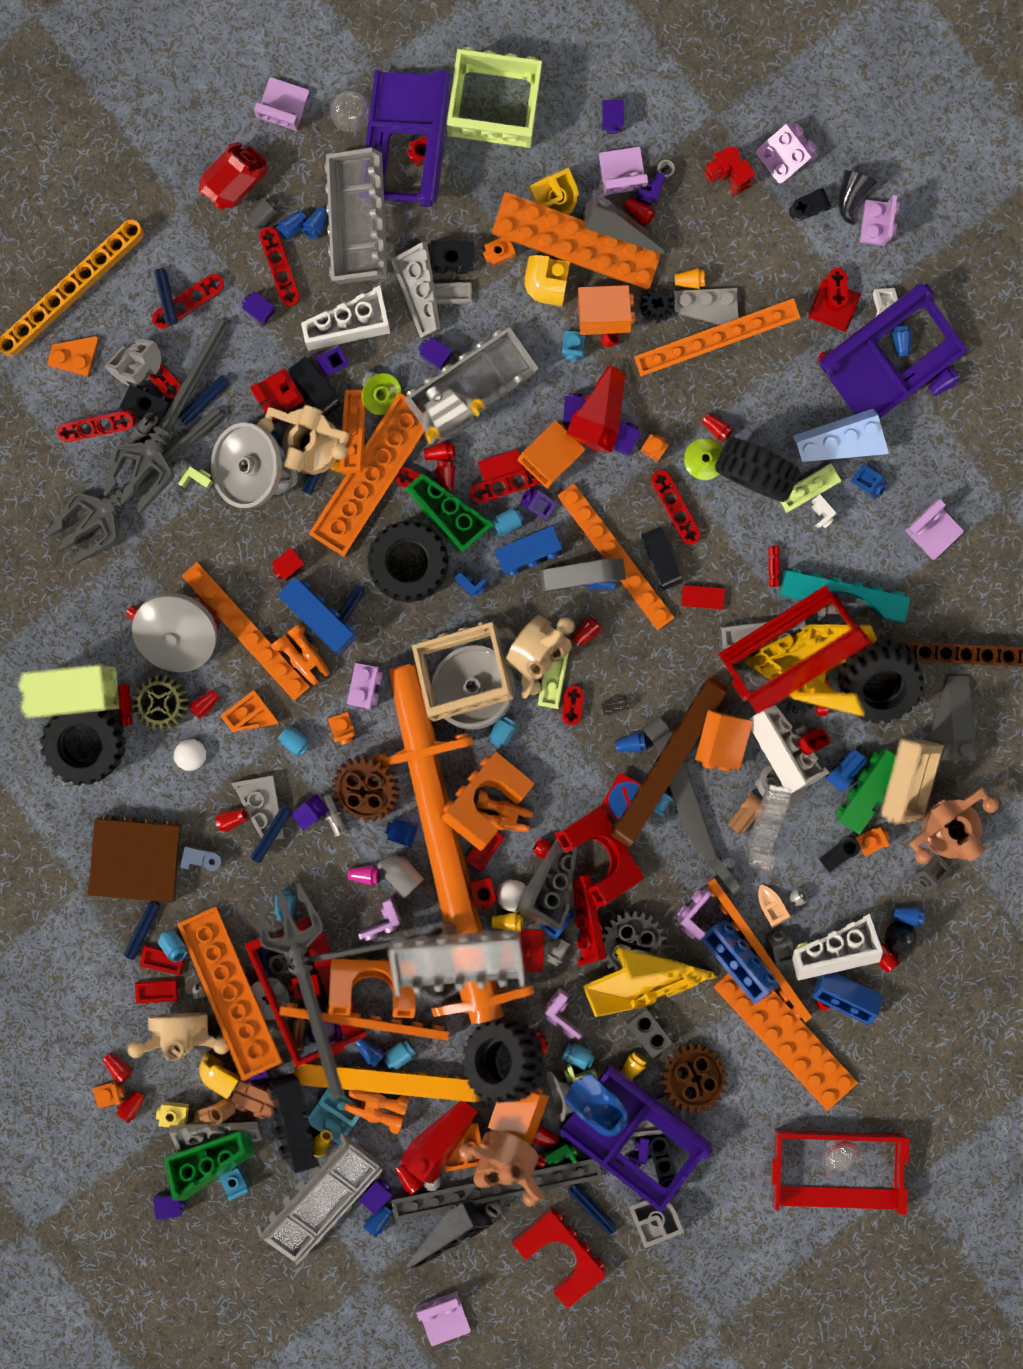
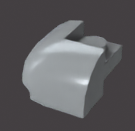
M137 339L136 343L128 348L124 346L120 348L104 367L127 386L133 385V383L138 384L146 377V373L156 375L161 364V353L154 341Z
M387 856L377 863V867L379 869L382 868L386 872L385 877L404 898L424 879L410 864V861L403 856Z
M646 1200L629 1207L644 1248L684 1233L678 1215L670 1203H668L662 1213Z

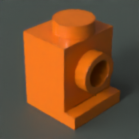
M499 238L484 245L485 251L482 252L486 263H491L492 267L516 257L511 241L504 238ZM497 247L502 249V252L499 254L494 252V249Z
M650 434L640 452L658 462L669 444L665 443L666 440L661 436Z

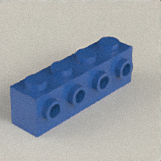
M294 577L277 596L336 654L341 656L358 638L354 634L355 629L347 621L343 623L339 619L341 615L333 607L329 610L324 605L327 601L319 593L314 595L310 591L312 586L306 580L302 579L300 581Z
M726 920L713 925L701 938L754 1004L767 998L780 986L774 975L768 972L761 960L748 948V944L738 936L734 927Z

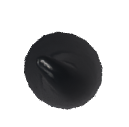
M844 170L839 196V209L844 221L855 225L853 210L860 199L878 182L865 174L850 170Z
M900 921L891 923L885 933L886 946L894 954L900 956L909 955L914 951L917 943V933L914 926Z

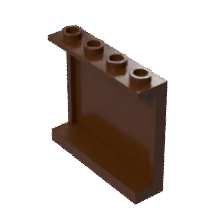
M101 815V818L95 819L88 895L175 902V882L182 825H177V821L164 820V824L156 823V819L143 818V822L135 821V817L122 816V820H115L114 815Z

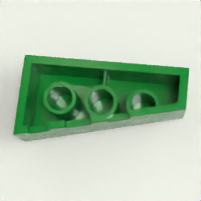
M423 473L404 489L459 554L494 525L479 515L478 512L462 503L457 497L445 491L444 488Z
M884 749L873 752L869 758L871 764L868 769L864 768L857 778L860 780L856 787L852 786L848 791L846 797L849 799L845 805L841 804L836 810L835 815H837V818L835 820L860 835L876 811L873 807L875 805L879 806L886 798L887 791L885 790L889 787L897 757L895 754Z
M237 1132L164 1158L172 1199L177 1201L187 1200L255 1155L251 1134Z

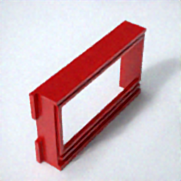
M826 585L718 654L735 680L732 682L733 686L743 701L748 699L758 715L871 643V640L859 624L855 625L848 616V610L836 594L832 595ZM831 603L850 630L750 693L733 668V665Z
M310 916L295 922L298 931L303 932L312 926ZM323 931L308 947L311 956L331 952ZM284 932L271 938H282ZM260 938L246 943L245 947L295 1066L298 1067L320 1057L318 1050L304 1057L300 1056L284 1016L279 1015V1003L256 951L262 947ZM331 959L314 962L328 998ZM351 1000V1010H350V1012H356L355 1007H354V1005H353V1003H352V1000ZM340 1024L345 1038L330 1045L333 1056L345 1051L344 1046L366 1037L367 1034L362 1027Z
M775 1129L771 1181L775 1211H780V1206L888 1209L895 1210L899 1215H907L908 1189L903 1187L904 1164H909V1137H904L900 1133ZM782 1139L895 1142L894 1189L781 1186Z

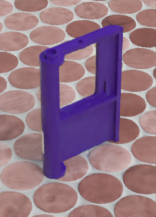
M375 70L365 148L372 147L382 153L383 187L390 136L393 133L427 135L420 192L384 191V201L420 203L419 205L424 207H432V204L437 203L454 76L451 72L435 70L432 74H412ZM363 160L360 185L371 183V176L368 173V167L371 166L370 160ZM369 191L359 193L360 198L372 199Z
M919 283L818 361L819 366L854 415L874 409L880 419L968 351L933 302L932 294L934 293L928 284L923 285ZM920 307H924L943 333L945 339L904 372L898 373L878 345V340Z
M610 1064L598 1080L606 1089L619 1098L627 1111L628 1121L624 1130L616 1136H604L588 1125L574 1111L560 1133L662 1213L697 1163L703 1158L706 1160L713 1152L711 1148L712 1143ZM643 1120H648L689 1153L688 1160L668 1187H662L621 1154V1149Z

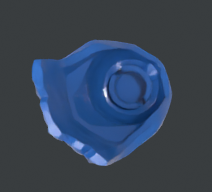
M588 1073L582 1076V1079H577L571 1084V1089L564 1099L581 1119L604 1136H616L624 1130L628 1121L627 1111L619 1098L606 1089L595 1076Z

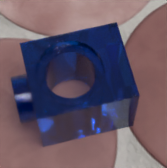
M394 818L392 823L388 822L385 834L388 835L387 840L412 847L418 826Z

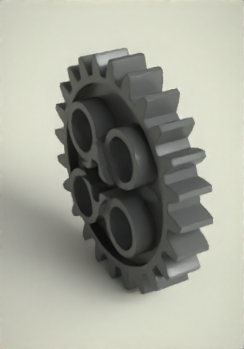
M633 909L632 914L629 915L624 910L623 917L616 913V921L609 918L611 925H603L607 930L606 932H601L604 938L603 944L606 947V959H603V962L608 961L606 964L608 969L614 966L613 972L624 969L619 955L614 954L617 947H624L625 950L644 953L645 955L657 958L666 955L661 948L667 947V944L662 942L667 937L664 934H660L664 929L662 926L657 927L659 924L658 920L651 922L653 918L651 914L645 918L644 911L637 915L636 910ZM624 927L631 928V932L628 935L621 934V930ZM644 933L651 934L648 941H641V936ZM615 938H621L622 940L627 941L629 943H633V941L635 940L637 945L643 947H650V950H645L635 945H633L631 948L628 943L616 941Z

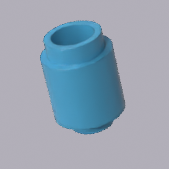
M510 508L494 517V520L491 521L494 524L492 528L497 536H505L522 526L523 517L519 510Z
M502 716L488 735L491 738L490 742L499 748L502 745L507 746L516 731L515 726L517 723Z
M287 726L278 737L281 744L296 756L299 753L303 755L310 747L308 744L310 739L294 727Z
M281 890L288 901L287 909L294 920V915H296V894H292V890ZM275 894V915H277L278 921H283V912L278 906V894Z
M168 930L160 935L158 944L169 960L179 962L187 956V947L176 931Z
M408 1040L400 1041L385 1052L386 1057L384 1061L390 1069L394 1067L398 1070L413 1059L416 1051Z
M569 1042L562 1054V1058L567 1063L582 1070H585L586 1067L590 1068L595 1057L592 1055V1050Z

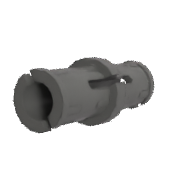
M148 412L142 420L137 421L134 429L128 434L129 441L134 437L135 439L132 443H140L143 437L148 436L151 428L158 422L157 416L155 415L151 419L154 413Z

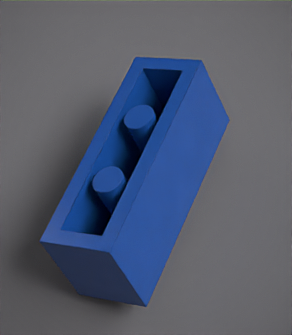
M550 526L494 550L503 574L508 573L510 577L520 573V568L528 565V568L539 565L540 559L547 557L548 560L560 556L559 551H562V547L553 526Z
M834 972L818 977L812 998L870 1025L879 1014L883 995Z

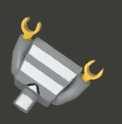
M436 386L430 388L426 395L431 401L425 404L426 411L423 413V430L426 433L428 442L432 443L431 439L435 437L442 441L474 421L473 412L478 416L479 409H486L480 399L474 400L459 392L454 393L452 390H447L441 394Z

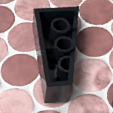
M294 1073L269 1080L270 1088L267 1091L269 1099L273 1101L274 1108H271V1113L274 1121L276 1120L277 1122L275 1134L281 1143V1147H278L280 1158L287 1162L295 1174L320 1166L318 1158L314 1157L311 1150L315 1148V1144L309 1131L306 1129L310 1127L306 1112L302 1111L306 1106L299 1079Z

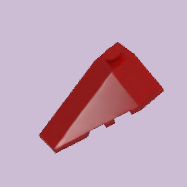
M612 365L606 368L596 382V388L592 394L586 396L580 410L577 409L574 413L566 435L593 451L612 452L619 433L625 373Z
M459 1101L411 1141L400 1158L406 1169L422 1182L433 1184L479 1111L466 1101Z

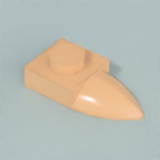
M760 885L758 893L759 903L772 928L790 919L791 917L780 897L769 887Z

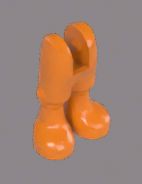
M300 622L288 632V635L299 645L303 652L302 654L297 651L286 634L275 641L271 647L275 651H284L290 657L293 667L298 669L315 686L319 681L310 669L317 666L318 670L325 677L330 674V671L318 653V648L307 640L305 636L306 626L303 622Z
M479 790L475 807L499 813V815H492L477 810L486 820L499 830L529 832L530 826L520 822L517 823L518 815L533 818L532 811L511 804L508 800L495 801L488 797L486 791Z
M349 1091L350 1097L362 1100L361 1106L346 1103L345 1110L367 1119L370 1123L381 1122L389 1127L390 1132L398 1135L403 1122V1116L401 1115H405L409 1096L401 1095L398 1099H389L380 1093ZM385 1108L401 1115L387 1114L379 1109Z

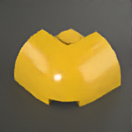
M569 168L556 171L527 186L535 203L567 215L573 212L577 203V196H579L576 183Z
M529 256L525 273L527 293L538 302L562 306L570 262L550 259L549 256Z
M206 1052L199 1066L200 1077L209 1089L228 1099L240 1076L223 1067L225 1062Z

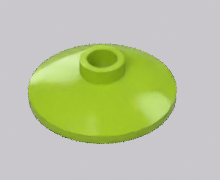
M379 373L370 377L362 391V401L366 409L376 415H385L399 392L401 393L400 384L395 377L387 373ZM380 389L381 394L379 396H376L377 391Z
M708 438L692 442L684 455L687 471L693 477L700 480H710L717 477L719 473L715 471V464L723 449L722 446ZM708 455L710 460L704 462L702 456Z

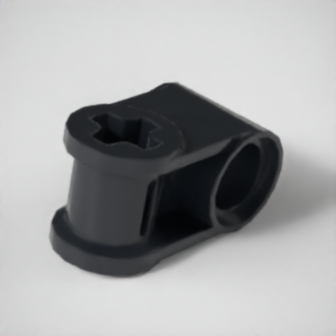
M824 188L817 189L808 195L796 199L789 208L790 217L795 221H801L811 216H816L818 212L823 210L825 212L830 210L832 206ZM797 207L803 208L804 211H803V212H802L801 210L797 211L796 208H797Z

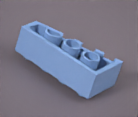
M874 409L792 436L797 454L802 462L889 454L879 416Z

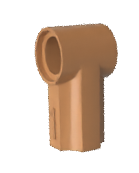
M752 791L748 793V798L745 802H741L740 808L727 824L741 836L768 806L766 802Z
M223 1098L215 1104L195 1111L193 1120L195 1124L219 1125L235 1113V1105L230 1099Z

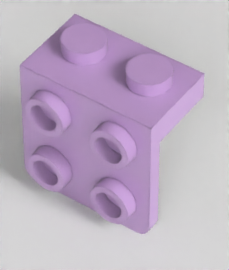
M794 122L785 124L756 151L757 156L778 183L785 182L805 163L819 156L814 143L804 137L803 129Z
M705 888L702 891L698 889L691 897L693 900L688 907L684 905L677 913L679 917L676 920L683 925L681 930L691 939H694L696 936L701 940L705 935L701 929L690 921V918L711 895Z

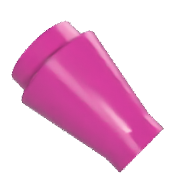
M375 865L349 868L348 880L370 886L379 884L380 869L375 867Z

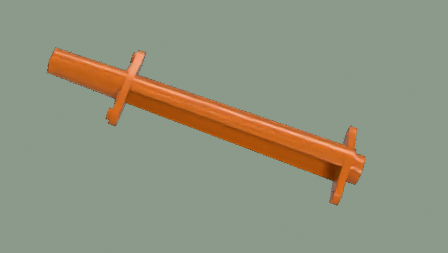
M408 664L389 669L388 675L404 749L390 757H387V753L376 755L375 762L378 763L382 759V766L385 767L408 761L444 923L450 922L454 924L457 929V935L464 932L470 934L481 933L483 929L471 890L458 833L441 819L446 813L443 811V808L448 804L449 798L437 755L438 753L474 745L473 737H468L466 733L455 736V741H437L431 719L427 717L416 665ZM483 946L450 949L455 972L486 970ZM487 980L485 988H478L477 981L465 982V988L459 990L460 1000L434 1006L431 1010L433 1017L469 1012L471 1024L483 1023L504 1016L501 1004L532 995L535 991L533 984L498 990L496 980Z

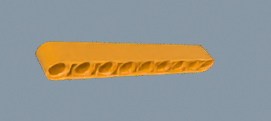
M127 220L0 337V351L9 357L19 354L142 240L144 230L135 220ZM131 228H138V232L134 236L128 234ZM116 242H122V247L119 250H113V245ZM107 256L104 264H98L99 257ZM91 270V276L83 279V272ZM75 284V291L67 293V287ZM57 298L60 299L59 306L53 308L51 306L52 301ZM39 313H44V319L41 322H36V316ZM24 327H28L29 333L26 336H21V330ZM13 341V348L6 351V343Z
M309 1061L298 1067L294 1064V1075L299 1079L300 1085L329 1088L321 1062ZM336 1064L342 1088L346 1090L468 1102L480 1101V1097L474 1093L475 1089L469 1087L467 1083L469 1081L468 1078L463 1076L452 1078L443 1074L431 1076L422 1072H413L411 1074L402 1070H392L391 1072L385 1071L382 1068L371 1067L370 1070L364 1069L361 1066L343 1067L341 1064Z

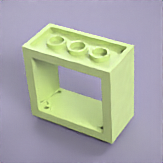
M468 47L457 49L447 119L448 136L531 148L542 61L531 56L518 58L510 53L497 55L489 50L476 52ZM474 72L523 79L530 82L531 88L525 127L459 118L465 74Z
M99 665L21 674L22 679H19V688L24 694L21 707L23 714L26 713V718L50 717L55 714L92 710L119 709L116 667Z

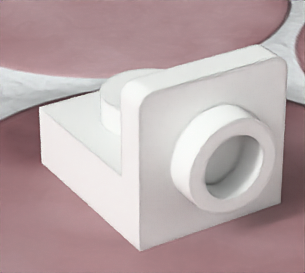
M895 288L874 289L873 298L877 309L876 316L898 300Z
M819 494L811 501L814 504L812 509L819 516L823 515L824 518L815 526L817 528L821 526L826 528L834 521L832 517L836 512Z

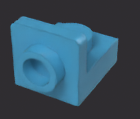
M564 330L562 357H566L567 361L577 362L578 358L582 359L585 335H580V332Z

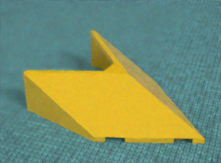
M809 624L802 628L803 631L793 636L789 634L759 649V653L751 657H745L742 659V662L771 681L849 631L850 628L848 625ZM859 625L871 640V643H876L877 638L871 625ZM846 660L838 663L789 695L793 699L864 716V711L856 695L839 694L825 684L827 673L840 667L842 663H846Z
M617 948L624 969L584 985L583 988L595 1017L652 1005L658 997L665 994L667 997H671L699 985V983L706 979L711 980L718 976L715 972Z

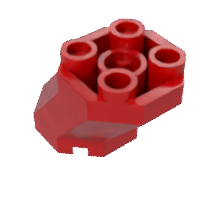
M239 142L229 144L225 152L207 169L199 180L200 186L198 191L202 195L207 196L214 202L217 208L222 210L226 207L231 209L239 206L242 199L269 170L268 166H265L267 161L261 154L249 146L247 149L241 148L242 143Z

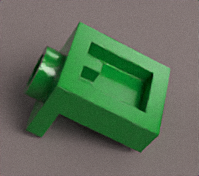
M566 1140L557 1144L555 1148H550L544 1152L549 1164L562 1161L566 1154H568L573 1164L577 1162L576 1155H578V1152L573 1143L568 1144Z

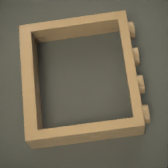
M481 622L477 627L461 628L456 633L440 634L436 639H423L422 642L412 645L427 717L433 722L514 699L498 630L492 622L485 624ZM491 636L503 687L436 706L425 655Z
M901 740L881 813L882 816L888 817L887 821L900 824L911 821L916 822L917 819L925 818L944 745L927 740Z

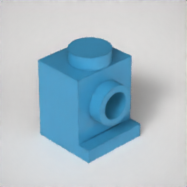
M240 1165L219 1178L229 1201L249 1192L250 1185ZM234 1179L236 1185H231L229 1180Z

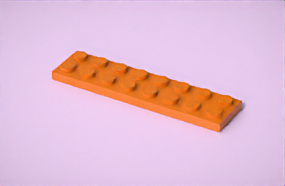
M504 192L491 234L644 290L650 289L661 253L585 229V221Z
M400 392L364 446L362 473L346 474L308 533L343 557L346 556L391 486L396 475L425 433L423 426L405 403L406 396ZM416 403L415 405L423 415L426 409Z
M215 906L178 923V928L242 1081L282 1064L283 1061L218 908Z
M729 973L725 974L713 986L826 1111H829L858 1084L800 1019L796 1018L792 1010L775 991L767 998L754 1004Z

